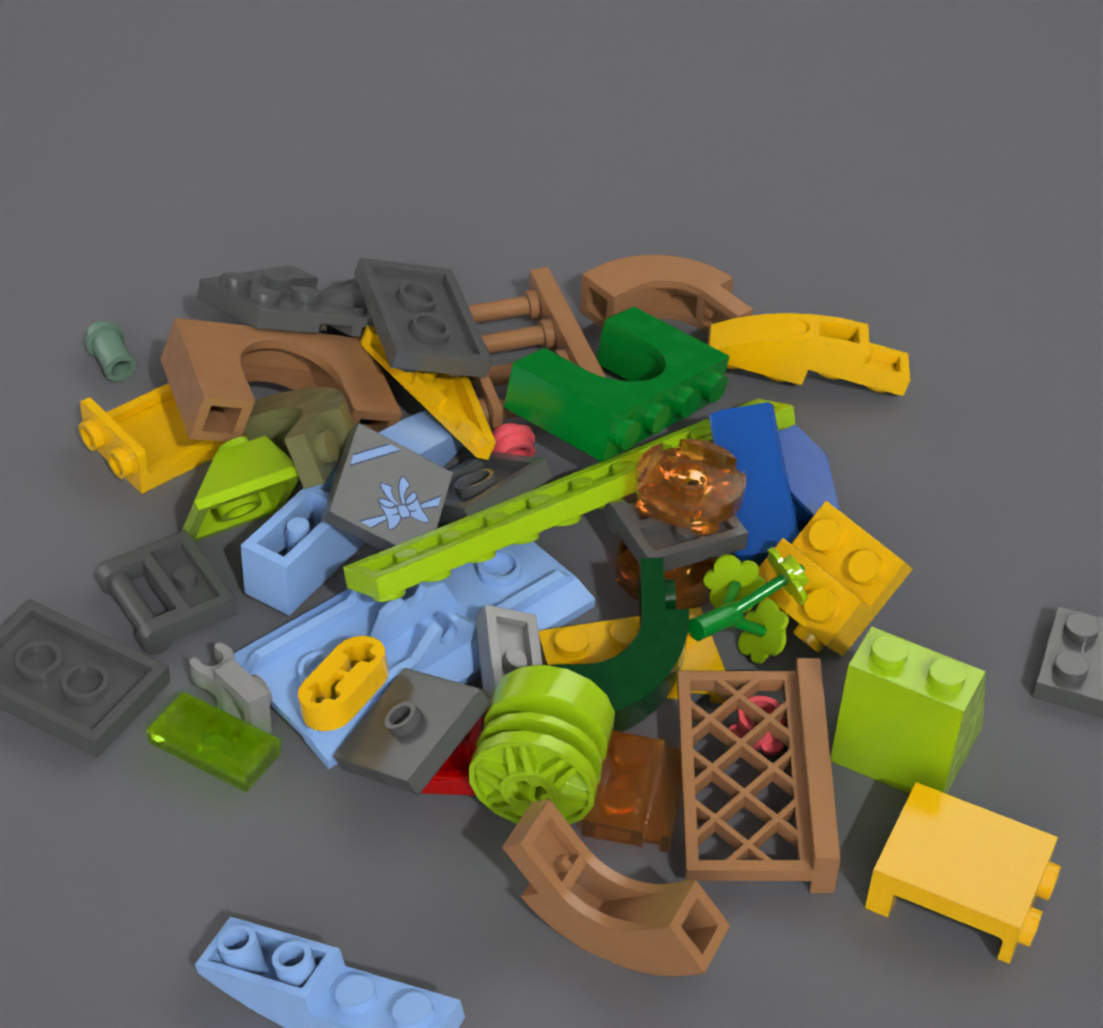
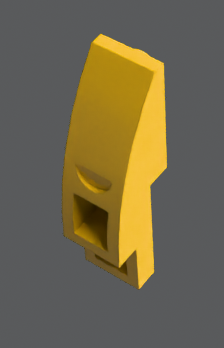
M776 313L739 317L711 324L708 331L707 344L730 356L727 368H740L762 374L775 382L787 381L802 386L808 370H811L828 379H843L864 385L874 392H890L900 396H904L910 382L909 354L870 343L869 324L817 314Z

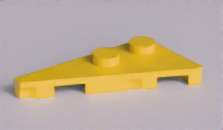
M366 325L360 340L361 346L476 458L488 460L496 441L469 376L454 377L444 373L406 372L391 368L375 327Z

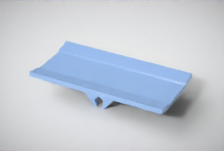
M535 542L511 544L497 550L496 556L488 561L466 563L452 569V574L446 579L435 582H421L406 589V594L396 600L386 602L374 601L368 595L347 589L235 652L234 659L250 675L256 674L264 680L272 694L273 703L271 706L303 737L311 750L330 769L338 764L333 758L335 752L404 668L466 685L482 676L475 617L484 605L536 614L539 631L566 625L595 607V598L576 576ZM354 636H369L381 641L385 647L389 668V676L383 686L353 719L343 727L333 731H318L308 727L302 719L298 701V689L302 682L344 640Z

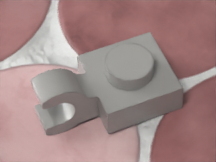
M218 642L214 645L217 665L206 666L196 657L189 660L192 681L198 687L209 691L217 700V710L252 743H255L272 732L270 705L273 703L272 694L261 677L256 674L250 675L235 661L234 653L228 645Z

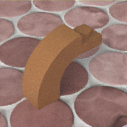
M670 255L629 256L606 262L582 273L580 312L602 329L605 319L634 306L657 319H673L688 323L708 335L711 324L733 318L752 316L753 309L732 294V276L711 265L688 258Z
M550 799L531 802L502 846L503 850L529 881L521 898L544 922L583 950L626 969L658 976L704 974L731 926L696 879L668 884H650L626 877L605 865L586 847Z

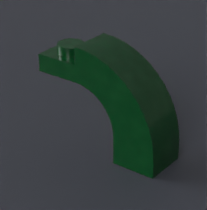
M640 558L638 574L640 629L632 643L624 651L615 657L598 663L550 665L569 669L590 679L608 696L615 711L612 736L634 727L661 705L673 689L677 681L678 671H681L684 662L689 628V609H676L675 579H664L663 558Z

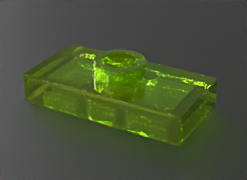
M184 691L147 728L148 742L244 792H247L282 753L281 739Z

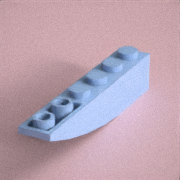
M428 410L407 417L379 432V434L442 467L464 447ZM339 463L324 484L306 489L302 488L240 545L245 594L288 616L365 543L321 520Z

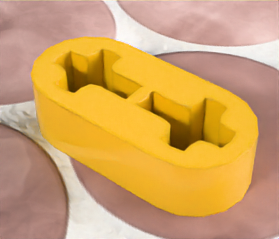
M354 636L344 640L302 682L298 689V701L302 719L308 727L318 731H333L343 727L353 719L383 686L389 676V668L385 647L381 641L369 636Z

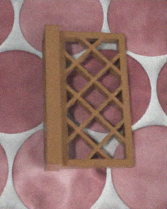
M797 658L795 671H678L677 690L686 881L694 879L697 881H809L810 893H835L840 864V849L821 658ZM691 691H715L726 701L711 714H708L691 701ZM758 691H783L784 702L771 714H768L748 698H751ZM736 709L742 710L747 717L758 724L742 738H739L721 724ZM784 718H786V727L780 723ZM692 720H694L698 724L693 729ZM768 731L788 747V751L774 763L752 748ZM708 733L730 748L713 763L693 749V746ZM740 757L762 773L745 788L723 772ZM788 767L790 769V776L784 772ZM694 768L700 772L696 778ZM711 782L733 798L716 814L696 799V795ZM771 782H774L792 796V801L778 814L755 797ZM743 807L765 823L748 840L726 823ZM793 817L794 827L788 823ZM697 819H699L702 823H704V824H703L700 828H698V829H697ZM714 832L736 849L726 860H699L698 846ZM775 833H778L796 848L797 860H772L758 848Z

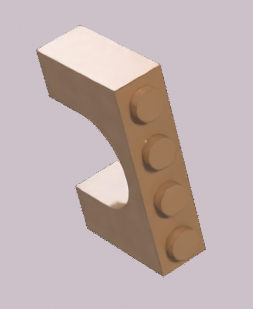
M174 318L160 359L189 439L227 442L231 439L242 437L255 403L248 384L251 381L270 382L292 390L311 387L338 389L345 397L355 425L359 422L378 433L399 422L402 416L378 362L361 346V338L256 329L247 325Z

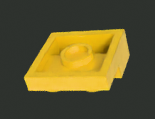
M825 501L792 544L782 538L775 547L783 559L791 555L799 564L804 566V573L809 582L808 585L803 587L808 597L806 603L801 606L798 605L783 587L765 599L776 601L780 611L787 613L799 623L793 630V633L819 653L826 645L843 657L911 573L913 568L833 505ZM768 557L759 567L758 574L767 582L777 577L776 572L768 561Z

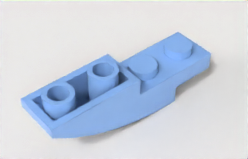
M231 916L195 963L197 972L202 977L248 1008L283 1028H459L465 1019L463 1007L459 999L345 966L340 948Z

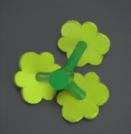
M771 547L767 550L769 555L768 561L776 572L777 577L767 582L764 578L758 576L759 567L755 562L747 560L741 563L733 555H721L714 564V570L707 571L703 580L705 586L711 589L709 595L710 602L716 608L689 620V634L694 640L701 641L732 626L743 631L738 640L739 651L746 656H751V660L754 663L763 664L769 655L776 656L780 654L786 645V627L789 618L787 613L779 610V605L776 601L765 598L783 587L798 605L801 606L806 603L808 597L803 587L808 585L809 582L804 573V566L799 564L791 555L783 559L774 547ZM759 603L756 612H749L755 604Z

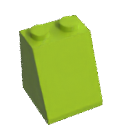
M871 626L848 665L830 757L831 762L908 794L911 793L916 782L947 794L982 729L986 671Z

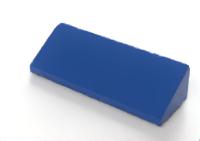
M770 402L723 409L709 414L724 500L748 531L746 549L734 553L739 560H750L758 566H761L769 556L767 550L771 547L775 548L782 538L792 544L799 535L774 407Z

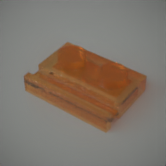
M613 730L607 756L602 762V774L600 783L597 785L594 806L583 819L582 836L642 847L643 842L660 845V851L669 853L682 799L680 749L665 747V740Z

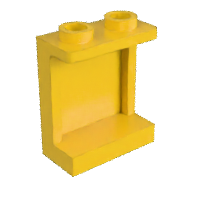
M169 383L107 412L91 397L80 401L82 422L79 423L78 428L84 444L91 451L97 450L108 461L114 474L119 479L126 478L141 494L212 460L215 453L218 452V447L225 443L223 441L189 439Z
M916 782L873 869L865 908L889 917L897 898H903L999 937L1002 940V945L997 959L1010 964L1018 943L1030 947L1043 914V911L1033 907L1037 897L1049 901L1062 867L1051 862L1058 837Z

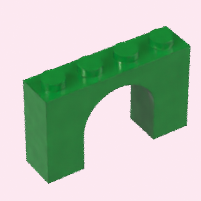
M633 306L605 319L596 357L600 366L628 381L596 375L543 348L513 362L504 408L593 458L604 462L623 451L629 450L646 438L660 433L663 429L681 419L688 418L692 413L703 407L717 402L727 387L728 378L725 376L730 356Z

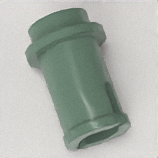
M101 320L93 323L88 328L85 346L90 354L97 356L109 380L115 382L124 381L134 374L137 364L123 343L124 333L121 327L110 321Z

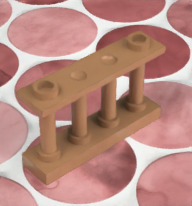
M549 267L530 270L529 290L524 291L523 296L468 305L476 324L526 315L529 320L534 319L537 325L481 335L489 354L541 345L542 348H549L550 351L589 372L606 377ZM513 363L491 366L486 378L469 376L491 432L503 425L504 419L520 417L504 408L506 398L499 399L494 389V386L509 384Z

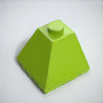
M266 435L248 441L246 436L237 437L218 447V452L214 455L182 531L186 530L194 542L275 514L287 503L299 480V475L293 460Z

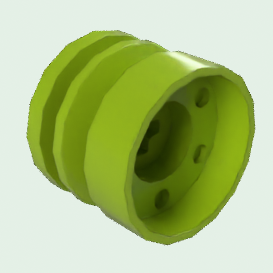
M548 665L520 667L504 675L493 689L490 698L491 704L487 708L484 717V729L478 737L476 751L469 765V783L478 800L495 814L518 824L531 802L550 799L568 824L571 825L584 819L594 806L597 785L600 783L602 774V762L607 756L614 728L615 711L608 696L596 684L569 669Z

